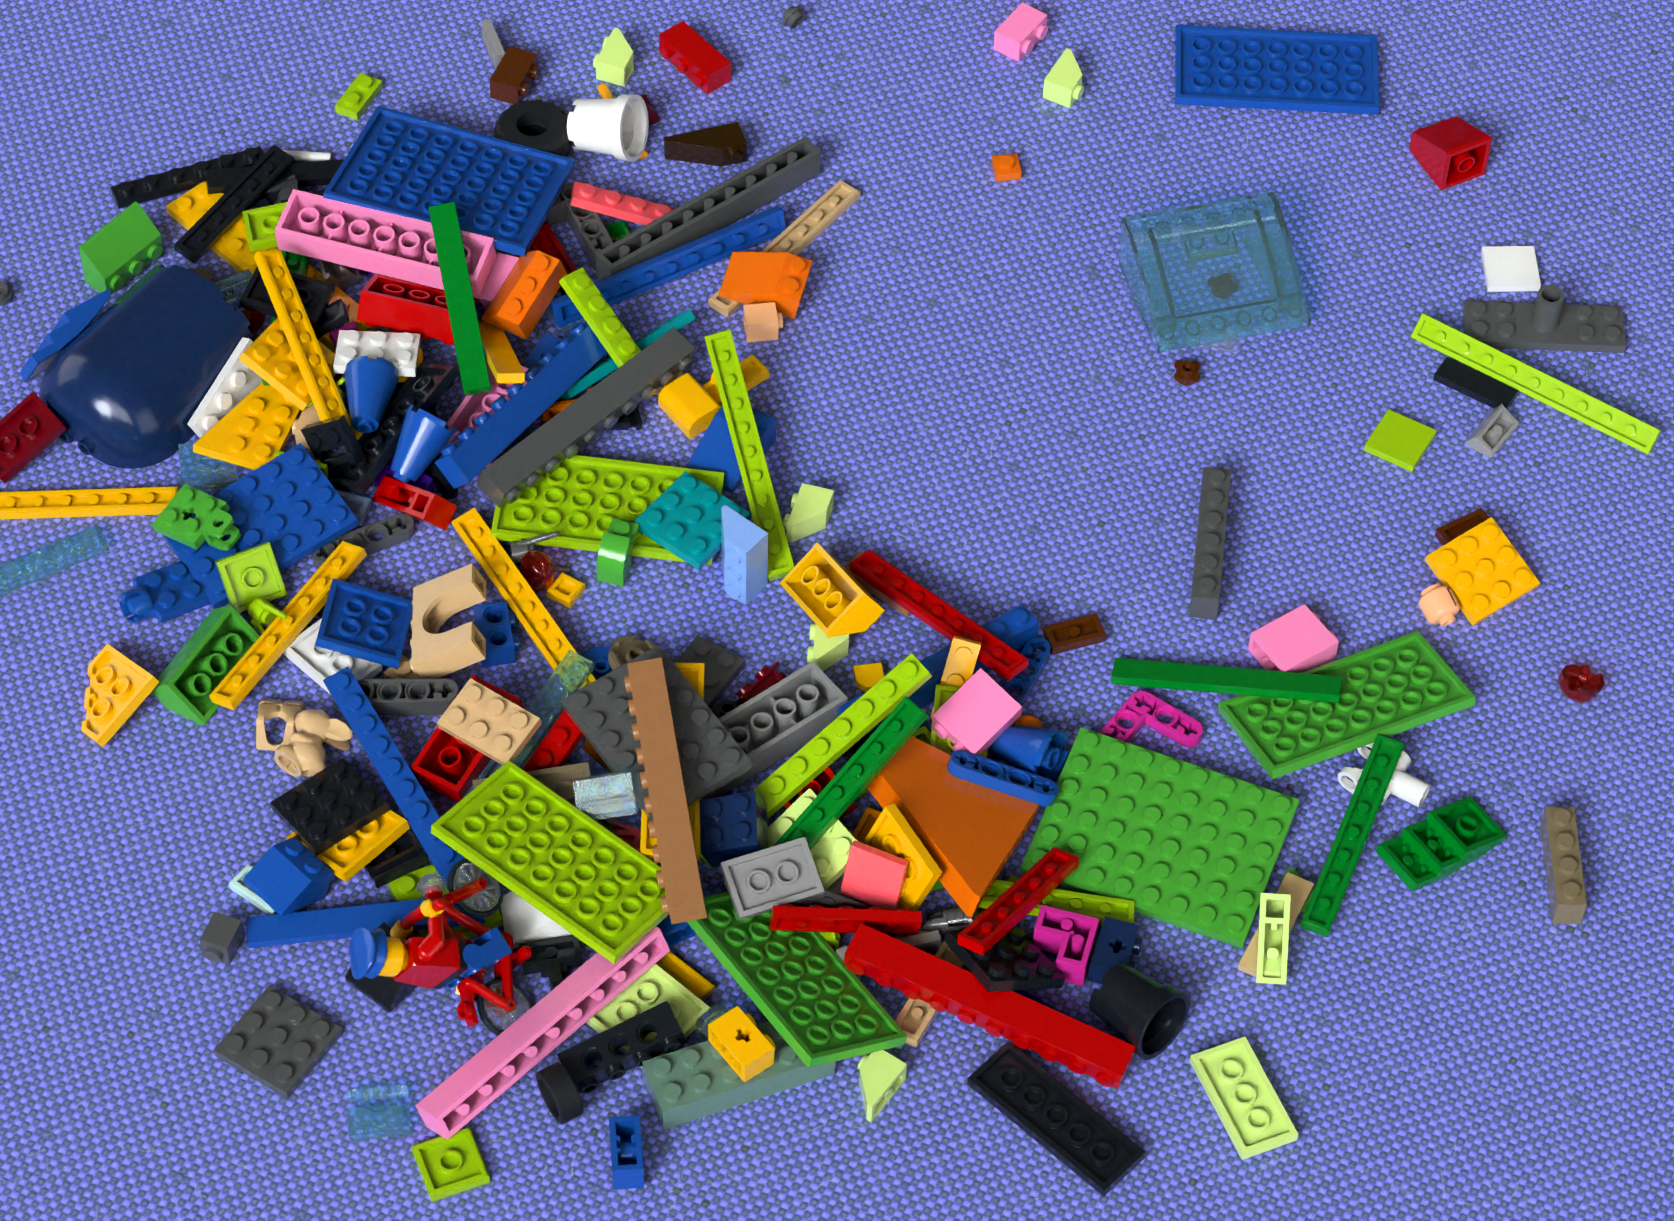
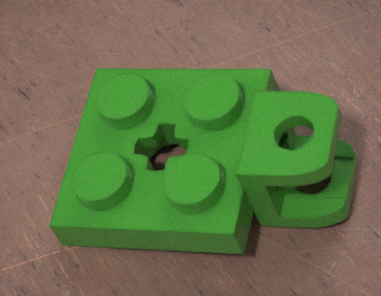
M186 484L181 487L152 524L155 532L196 550L206 540L208 545L219 550L228 551L241 537L239 529L232 525L234 524L232 516L227 513L230 510L227 502ZM195 513L196 516L194 518L189 517L186 520V517L188 515ZM227 534L231 535V537L228 540H222L223 536Z

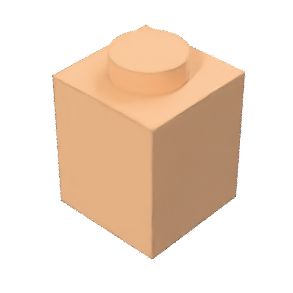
M775 302L743 305V324L746 342L778 340V330L783 328V318L781 312L777 313Z

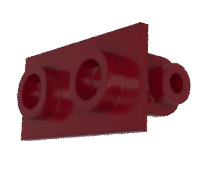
M777 662L771 668L767 665L764 666L754 676L758 680L752 686L746 683L736 693L739 697L736 703L743 704L786 678L787 676L783 672L778 673L775 670L780 663Z

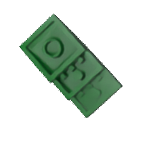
M1469 796L1430 811L1425 820L1405 827L1400 836L1380 843L1376 852L1404 884L1414 892L1448 876L1481 857L1503 842L1507 835L1476 801Z

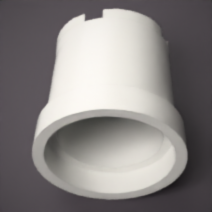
M620 95L617 98L608 99L579 98L573 102L572 105H576L574 112H569L567 135L569 141H574L575 146H572L574 150L613 155L618 160L635 162L641 157L647 142L649 120L646 104L640 95Z

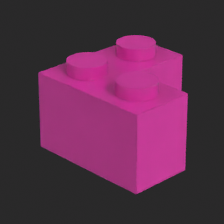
M1041 905L1034 928L1033 943L1041 951L1058 954L1056 968L1065 977L1064 982L1083 987L1097 940L1099 919Z

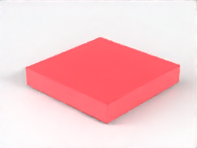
M854 840L850 847L840 893L883 910H898L909 861Z

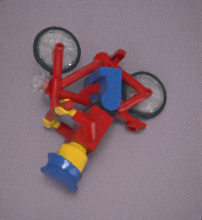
M462 859L454 864L448 874V894L443 895L445 893V885L447 884L444 877H439L437 873H432L421 878V882L417 884V890L427 900H424L420 906L406 915L401 922L398 920L390 930V937H387L385 931L380 928L372 932L364 927L355 929L351 936L349 950L352 976L356 980L363 977L371 979L377 976L393 977L396 982L428 989H441L443 987L451 989L457 986L461 1002L457 1007L459 1019L466 1020L467 1027H473L479 1023L474 1005L475 1001L477 1002L478 1013L484 1025L498 1036L532 1008L526 992L513 982L512 969L530 958L532 952L529 946H522L512 953L514 943L513 937L510 934L499 931L497 926L489 929L468 916L483 918L494 914L502 904L503 887L500 882L471 861ZM457 905L462 911H464L468 915L464 914L463 912L459 911L453 906ZM430 917L427 920L428 935L426 937H411L406 940L413 931L414 924ZM446 917L478 935L479 938L472 943L461 932L452 931ZM494 966V979L482 984L484 972Z

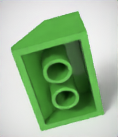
M136 201L79 246L85 283L100 293L109 289L112 295L115 291L120 290L131 278L140 274L152 261L157 260L164 252L160 232Z

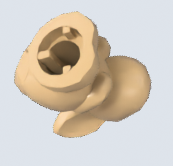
M321 709L303 710L296 715L294 720L297 732L289 737L290 742L288 745H281L275 750L274 760L282 770L294 777H300L301 775L312 777L327 768L326 752L323 743L325 742L337 749L348 751L350 748L348 740L352 738L353 731L346 722L337 718H331Z

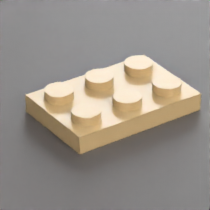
M471 678L437 722L438 728L501 765L505 764L508 760L513 763L542 724L539 717Z

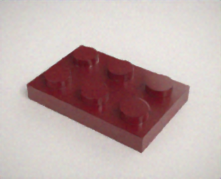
M34 391L0 420V479L4 483H7L67 430Z

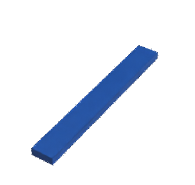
M483 892L462 901L465 906L472 910L485 911ZM427 899L294 912L283 917L279 914L247 917L248 948L351 938L355 929L364 927L372 932L383 922L392 928L398 920L401 922L406 915ZM457 905L453 906L454 908L468 915L467 913L462 911ZM468 915L481 924L486 923L485 917L480 918ZM430 917L414 924L413 931L427 930V920ZM446 917L450 927L461 926Z

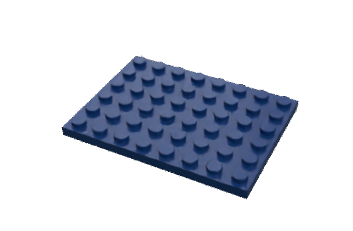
M377 106L323 192V198L430 223L428 207L455 202L460 230L494 238V249L525 257L572 173L575 160Z

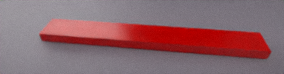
M870 549L849 563L851 572L950 641H952L953 635L980 642L981 647L977 660L1007 681H1010L1029 666L1028 658Z

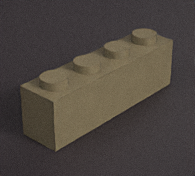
M1545 807L1540 831L1552 924H1581L1587 901L1575 808Z

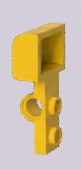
M754 355L740 362L747 391L770 378L769 370ZM714 372L711 375V380L702 386L690 373H686L666 385L658 395L659 407L689 439L707 430L715 414L723 406Z

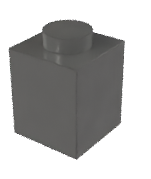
M214 912L200 938L202 956L215 963L222 962L230 965L245 937L242 920Z

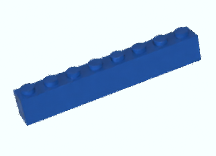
M1021 604L982 627L1020 653L1029 639L1038 637L1039 622ZM951 644L920 661L932 677L908 698L921 709L934 702L936 684H940ZM977 660L973 675L980 668L984 672L989 671L990 668ZM865 693L838 707V716ZM886 716L882 721H880L874 728H872L869 732H871V731L875 730L876 728H878V727L880 726V724L887 718V716Z

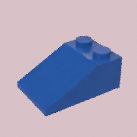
M722 406L715 414L686 468L724 472L723 489L733 494L742 483V477ZM752 408L765 454L776 441V419Z

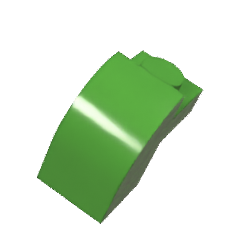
M612 518L607 532H604L599 547L596 568L597 581L624 587L632 567L631 552L640 531L638 523Z

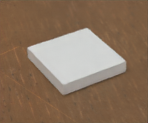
M1482 246L1481 258L1487 292L1539 291L1541 283L1534 246Z

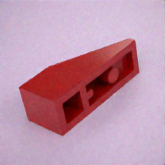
M384 475L372 499L381 505L402 514L410 515L414 519L445 531L457 508V505L434 493Z

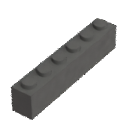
M1203 468L1189 617L1217 619L1231 470Z

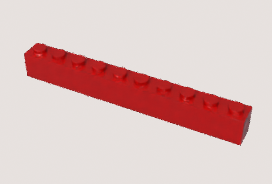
M860 923L845 951L844 965L853 973L858 975L865 974L875 979L878 984L884 987H893L902 991L910 999H920L929 1003L937 1011H947L957 1016L960 1021L966 1024H975L984 1028L992 1036H1002L1011 1040L1014 1045L1021 1049H1031L1040 1053L1044 1059L1062 1063L1074 1073L1093 1077L1103 1086H1113L1119 1089L1133 1060L1136 1048L1134 1045L1014 991L988 992L971 972Z

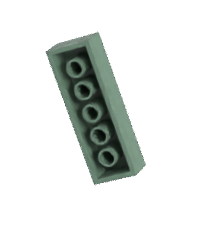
M767 1021L758 1024L757 1028L763 1035L767 1034L775 1044L774 1064L745 1083L709 1041L642 1061V1074L646 1090L661 1126L665 1130L834 1075L835 1062L808 1068L773 1025Z

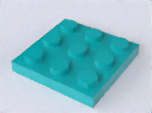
M685 471L634 520V523L639 524V532L700 570L721 549V508L726 505L749 521L751 513Z

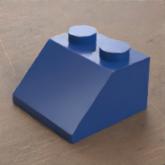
M296 837L273 845L244 876L243 882L283 917L325 899L333 871Z

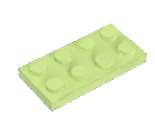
M1245 1036L1190 1056V1064L1242 1160L1297 1141L1298 1132Z

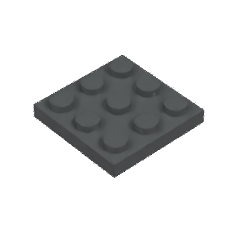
M269 985L216 1046L214 1054L217 1058L284 1098L289 1099L342 1036L343 1031L342 1027Z

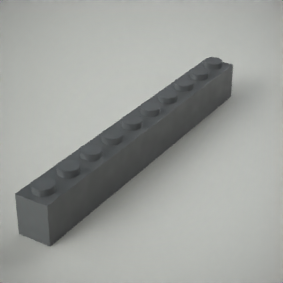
M806 137L796 141L595 253L596 275L600 279L606 278L726 227L820 174L821 152Z
M674 327L482 470L477 487L499 508L507 502L513 503L519 498L524 489L527 487L533 488L545 473H553L559 467L561 461L565 458L571 459L580 450V447L585 443L591 444L598 437L599 432L605 428L607 430L612 428L617 423L619 417L633 412L640 401L643 399L645 401L649 400L655 394L657 388L661 385L665 387L671 383L678 372L687 371L694 362L693 356L696 348Z

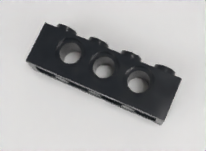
M665 1001L558 1053L557 1056L560 1063L571 1076L578 1093L586 1094L596 1090L599 1084L609 1079H619L626 1074V1071L636 1066L642 1067V1061L652 1059L664 1052L670 1053L678 1050L681 1044L687 1042L671 1006L668 1001ZM649 1033H657V1036L654 1040L649 1042L644 1041L645 1037ZM630 1046L627 1053L617 1055L621 1047ZM602 1059L600 1066L594 1069L590 1068V1064L594 1060Z

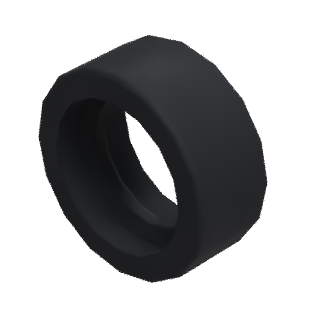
M556 1062L536 1073V1081L541 1095L558 1123L564 1124L584 1113L578 1090L568 1071L561 1063Z

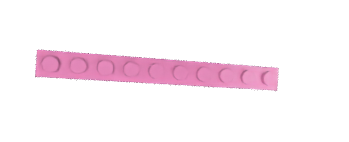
M655 927L615 964L599 953L594 954L415 1106L426 1127L448 1140L665 956L670 949L660 928Z

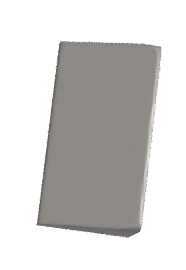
M1501 404L1486 415L1464 443L1468 447L1492 458L1520 423Z

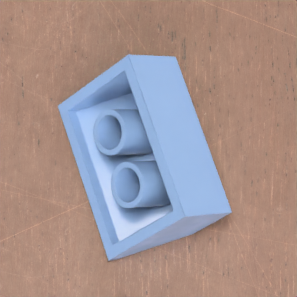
M724 505L721 508V561L724 590L732 599L739 600L747 605L768 585V533Z

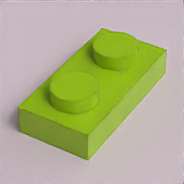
M359 73L335 104V112L358 121L382 90V80Z

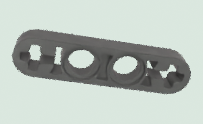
M396 514L343 534L312 553L314 566L319 569L326 560L321 555L325 554L329 557L342 541L355 543L365 548L367 556L405 542L414 536L413 518L407 514ZM375 533H380L384 536L379 541L369 539Z

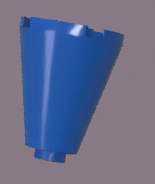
M360 356L349 361L345 367L344 378L351 425L360 433H370L377 430L398 384L397 368L384 358L377 357V360H367L368 356Z
M412 404L409 405L406 411L390 468L395 471L394 478L407 484L409 480L415 482L441 453L440 451L451 442L459 431L455 427H452L451 431H449V426L446 425V422L420 408L417 413L414 412L416 408Z
M1011 725L988 749L1015 768L1056 780L1061 774L1069 751L1064 749V741L1069 743V738L1065 732L1057 729Z

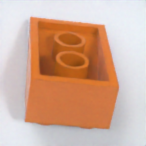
M732 252L718 296L746 305L775 302L777 313L781 312L782 316L795 319L813 260L787 252Z

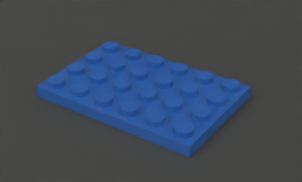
M300 443L212 495L228 503L230 510L227 513L234 520L232 525L236 526L241 533V537L230 550H219L208 545L206 540L196 550L167 536H162L207 595L213 608L216 609L228 604L229 599L215 561L268 541L281 572L357 527L359 522ZM195 513L188 515L186 517V520L189 517L194 518L196 516ZM227 534L223 536L222 540H228L231 537V535Z

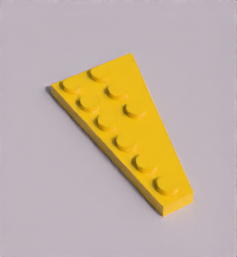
M262 382L193 444V452L256 470L273 460L276 450L283 451L292 433L294 420L299 419L302 410L271 385L264 386Z

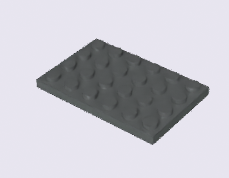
M660 645L655 646L561 700L563 709L638 807L645 812L649 821L653 820L652 813H646L644 796H648L649 791L648 788H642L640 772L645 771L644 764H638L636 747H641L640 740H634L632 723H637L636 716H630L628 700L633 699L632 692H626L624 676L629 675L628 663L662 657L688 806L753 768L749 757Z

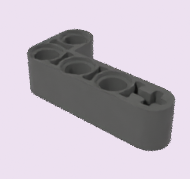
M574 183L565 184L543 224L554 225L567 221L590 265L596 270L595 253L613 244V241L597 212L570 205Z
M452 679L357 680L365 695H369L367 698L378 716L443 715L460 692L458 685ZM397 695L393 699H389L391 696ZM424 695L421 699H417V697Z

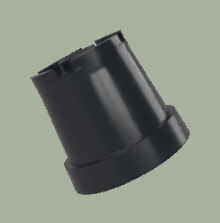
M1118 963L1102 976L1101 980L1105 983L1100 990L1095 988L1092 992L1089 1008L1091 1012L1125 1039L1127 1043L1136 1047L1135 1054L1142 1060H1150L1161 1054L1179 1034L1188 1016L1190 999L1186 993L1171 985L1164 986L1131 966Z

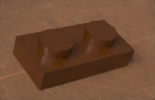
M1097 613L1043 627V635L1050 643L1052 655L1106 641V633Z

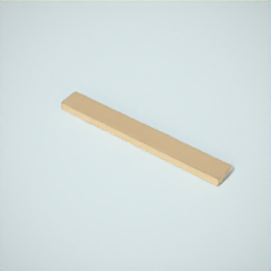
M839 180L761 252H787L798 255L860 199V191ZM720 289L708 299V306L727 318L744 305L743 303L718 296Z

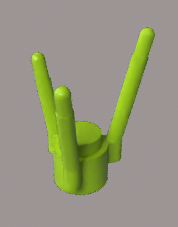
M263 597L254 599L248 608V614L253 618L250 624L258 630L260 635L265 631L262 625H270L277 616L282 619L287 618L285 613Z

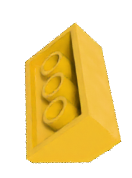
M818 542L780 582V585L829 638L864 632L885 611L851 573Z

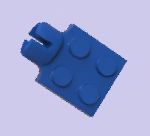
M182 561L134 578V588L121 593L120 599L122 600L119 603L124 617L134 614V616L126 618L129 623H138L149 617H155L160 623L211 604L207 595Z

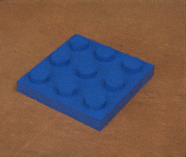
M333 578L315 646L398 669L413 611L412 600Z

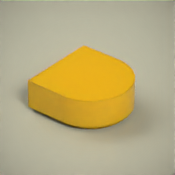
M881 662L853 666L856 686L863 692L871 689L884 677Z

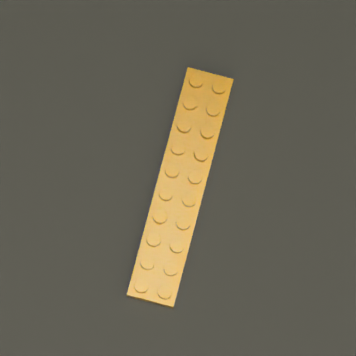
M202 182L166 205L167 214L189 230L224 194H208L206 182ZM242 216L210 249L250 281L257 267L254 259L256 252L250 253L244 218ZM275 247V248H270V249H265V250H260V251H271V250H280V249H278V247ZM309 264L307 277L324 281L323 275ZM335 287V292L329 304L340 298L345 303L350 321L344 325L354 321L359 331H374L375 327H369L364 322L357 321L359 304L341 289ZM329 332L319 340L336 353V348L329 337Z

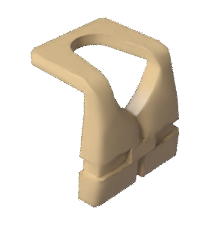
M262 698L259 702L256 717V749L275 751L281 745H288L290 742L289 737L295 733V717L299 712L306 710V703L297 700H285L283 702L282 699ZM279 717L287 722L284 738L280 744H273L268 740L265 721Z

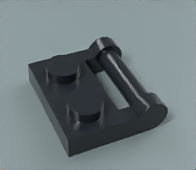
M344 415L312 423L301 429L315 460L326 464L328 471L332 467L347 463L352 465L359 464L364 459L363 451ZM345 446L346 453L329 457L326 451Z

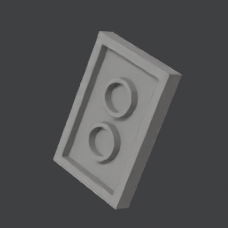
M805 837L720 863V868L739 921L772 911L773 906L795 904L821 896L825 892Z

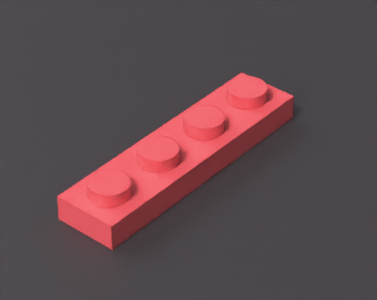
M577 181L574 182L570 203L571 206L641 225H647L675 209L664 204L650 202L639 197L624 195L613 190H606Z

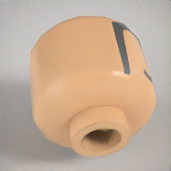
M1437 583L1421 592L1422 597L1419 599L1418 604L1428 623L1432 625L1440 623L1441 627H1444L1456 620L1455 615L1460 610V604L1450 587Z

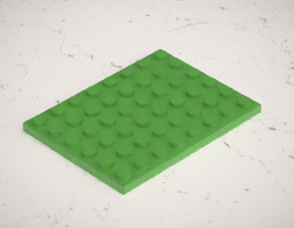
M1080 727L1057 781V786L1059 787L1057 797L1054 803L1045 809L1022 863L1020 873L1024 875L1053 847L1059 848L1079 857L1078 868L1058 885L1059 887L1079 893L1135 901L1134 912L1243 949L1260 906V893H1265L1298 809L1300 799Z

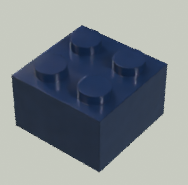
M756 790L700 800L701 854L712 868L720 867L721 862L733 859L734 856L740 857L768 848L767 804Z

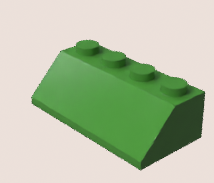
M231 604L213 609L157 678L159 684L153 689L152 693L168 710L200 725H205L220 706L213 703L209 695L257 641L260 635Z

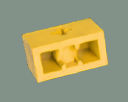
M738 1006L708 1024V1041L744 1083L774 1064V1050L776 1049L774 1042L767 1034L763 1035L757 1028L754 1018L749 1013L745 1014Z

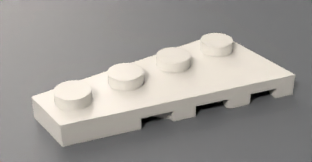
M242 337L187 423L199 438L206 434L263 382L258 374L239 360L243 352L253 343L251 339Z

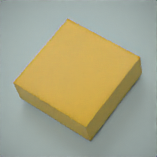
M562 572L548 588L547 597L571 608L584 593L586 587L584 583Z

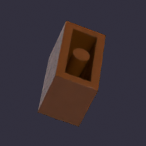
M509 46L489 80L490 97L510 104H518L524 97H527L530 93L531 84L539 78L541 66L538 65V54Z

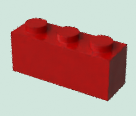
M684 21L659 34V52L664 59H668L676 66L680 73H684L697 88H701L707 95L731 81V62Z

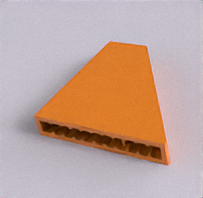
M911 736L869 783L867 789L883 809L891 804L897 806L941 869L942 874L938 880L966 916L972 918L1029 829L1040 805L953 776L947 770V764L951 755Z

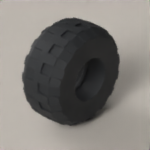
M535 99L532 101L524 100L518 104L515 103L502 112L495 125V138L567 157L571 152L572 141H569L567 135L568 117L563 110L550 102Z

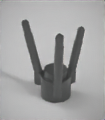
M557 531L526 540L511 542L513 563H520L521 569L533 568L565 573L571 571L569 567L530 562V559H535L534 547L542 546L535 545V543L557 537L559 535Z

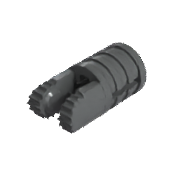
M960 907L947 908L944 911L930 913L927 916L926 922L924 921L922 931L931 932L938 930L940 935H944L947 930L966 928L979 916L978 910L972 918L966 916Z

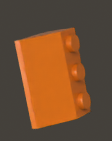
M539 250L527 252L525 257L520 256L481 319L527 340L561 287L559 281L567 275L561 261Z

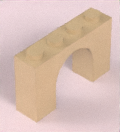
M473 563L413 587V615L410 621L412 627V639H410L412 657L409 662L412 671L415 674H419L422 679H438L486 659V639L472 621L449 631L438 633L441 626L452 615L486 601V580Z

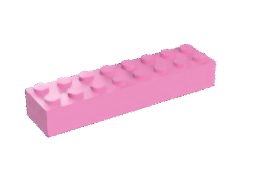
M296 189L292 190L275 228L278 249L444 290L432 224L430 222L330 200L320 195ZM460 230L473 298L479 299L497 257L496 249H494V238Z

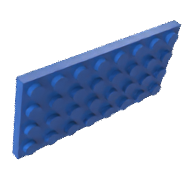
M1176 25L1175 104L1378 115L1380 107L1377 35Z

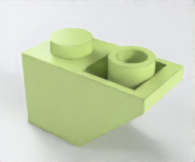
M614 27L610 36L605 37L601 52L595 55L593 67L596 68V79L625 87L634 71L633 50L620 29Z
M802 483L799 493L793 494L791 514L786 513L783 522L784 530H787L786 537L788 542H795L827 527L834 506V490Z
M811 623L809 640L814 641V646H808L807 663L813 661L824 671L848 655L850 634L829 638L816 624Z

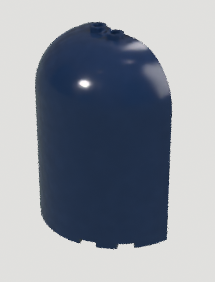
M163 264L157 265L147 272L52 360L43 375L39 398L67 428L59 438L65 443H71L73 440L78 441V448L85 455H91L110 466L126 469L144 468L158 464L175 454L196 434L187 423L242 337L249 338L253 342L256 340L248 329L251 323L239 308L233 310L223 299L226 295L199 274L177 265H172L170 268L165 267Z

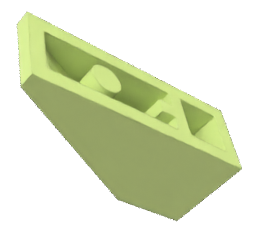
M1260 893L1256 983L1286 985L1291 895Z

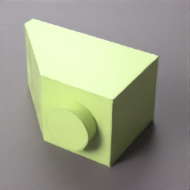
M1065 49L1044 79L1043 98L1068 108L1073 105L1075 100H1080L1084 92V86L1082 85L1083 74L1071 49Z
M885 1050L873 1052L870 1055L865 1054L858 1064L859 1086L866 1120L871 1123L906 1081L907 1064Z

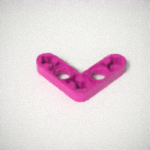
M1137 691L1128 698L1100 731V734L1112 738L1116 734V739L1129 743L1146 724L1178 744L1192 748L1200 744L1203 727L1196 719L1151 693ZM1143 703L1147 704V706L1137 707V705H1142ZM1168 715L1172 717L1173 721L1171 723H1162L1158 720V717ZM1125 719L1130 720L1134 725L1130 728H1123L1118 722ZM1190 731H1193V732H1194V734H1193V733H1190L1189 735H1186V734H1185V732H1186V733H1189Z

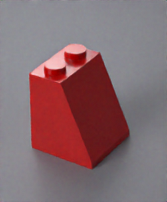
M1455 116L1413 131L1409 150L1440 190H1444L1485 175L1492 138Z

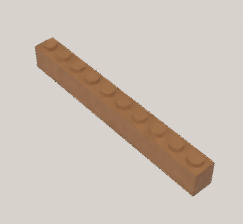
M662 657L628 663L629 675L624 676L626 692H632L633 699L628 700L630 716H636L637 723H632L634 740H640L641 747H636L638 764H644L645 771L640 772L642 788H648L649 795L644 796L646 813H652L653 820L648 821L651 839H657V845L652 846L655 864L661 863L662 870L656 871L659 889L665 888L666 895L660 896L663 914L669 913L672 924L707 918Z

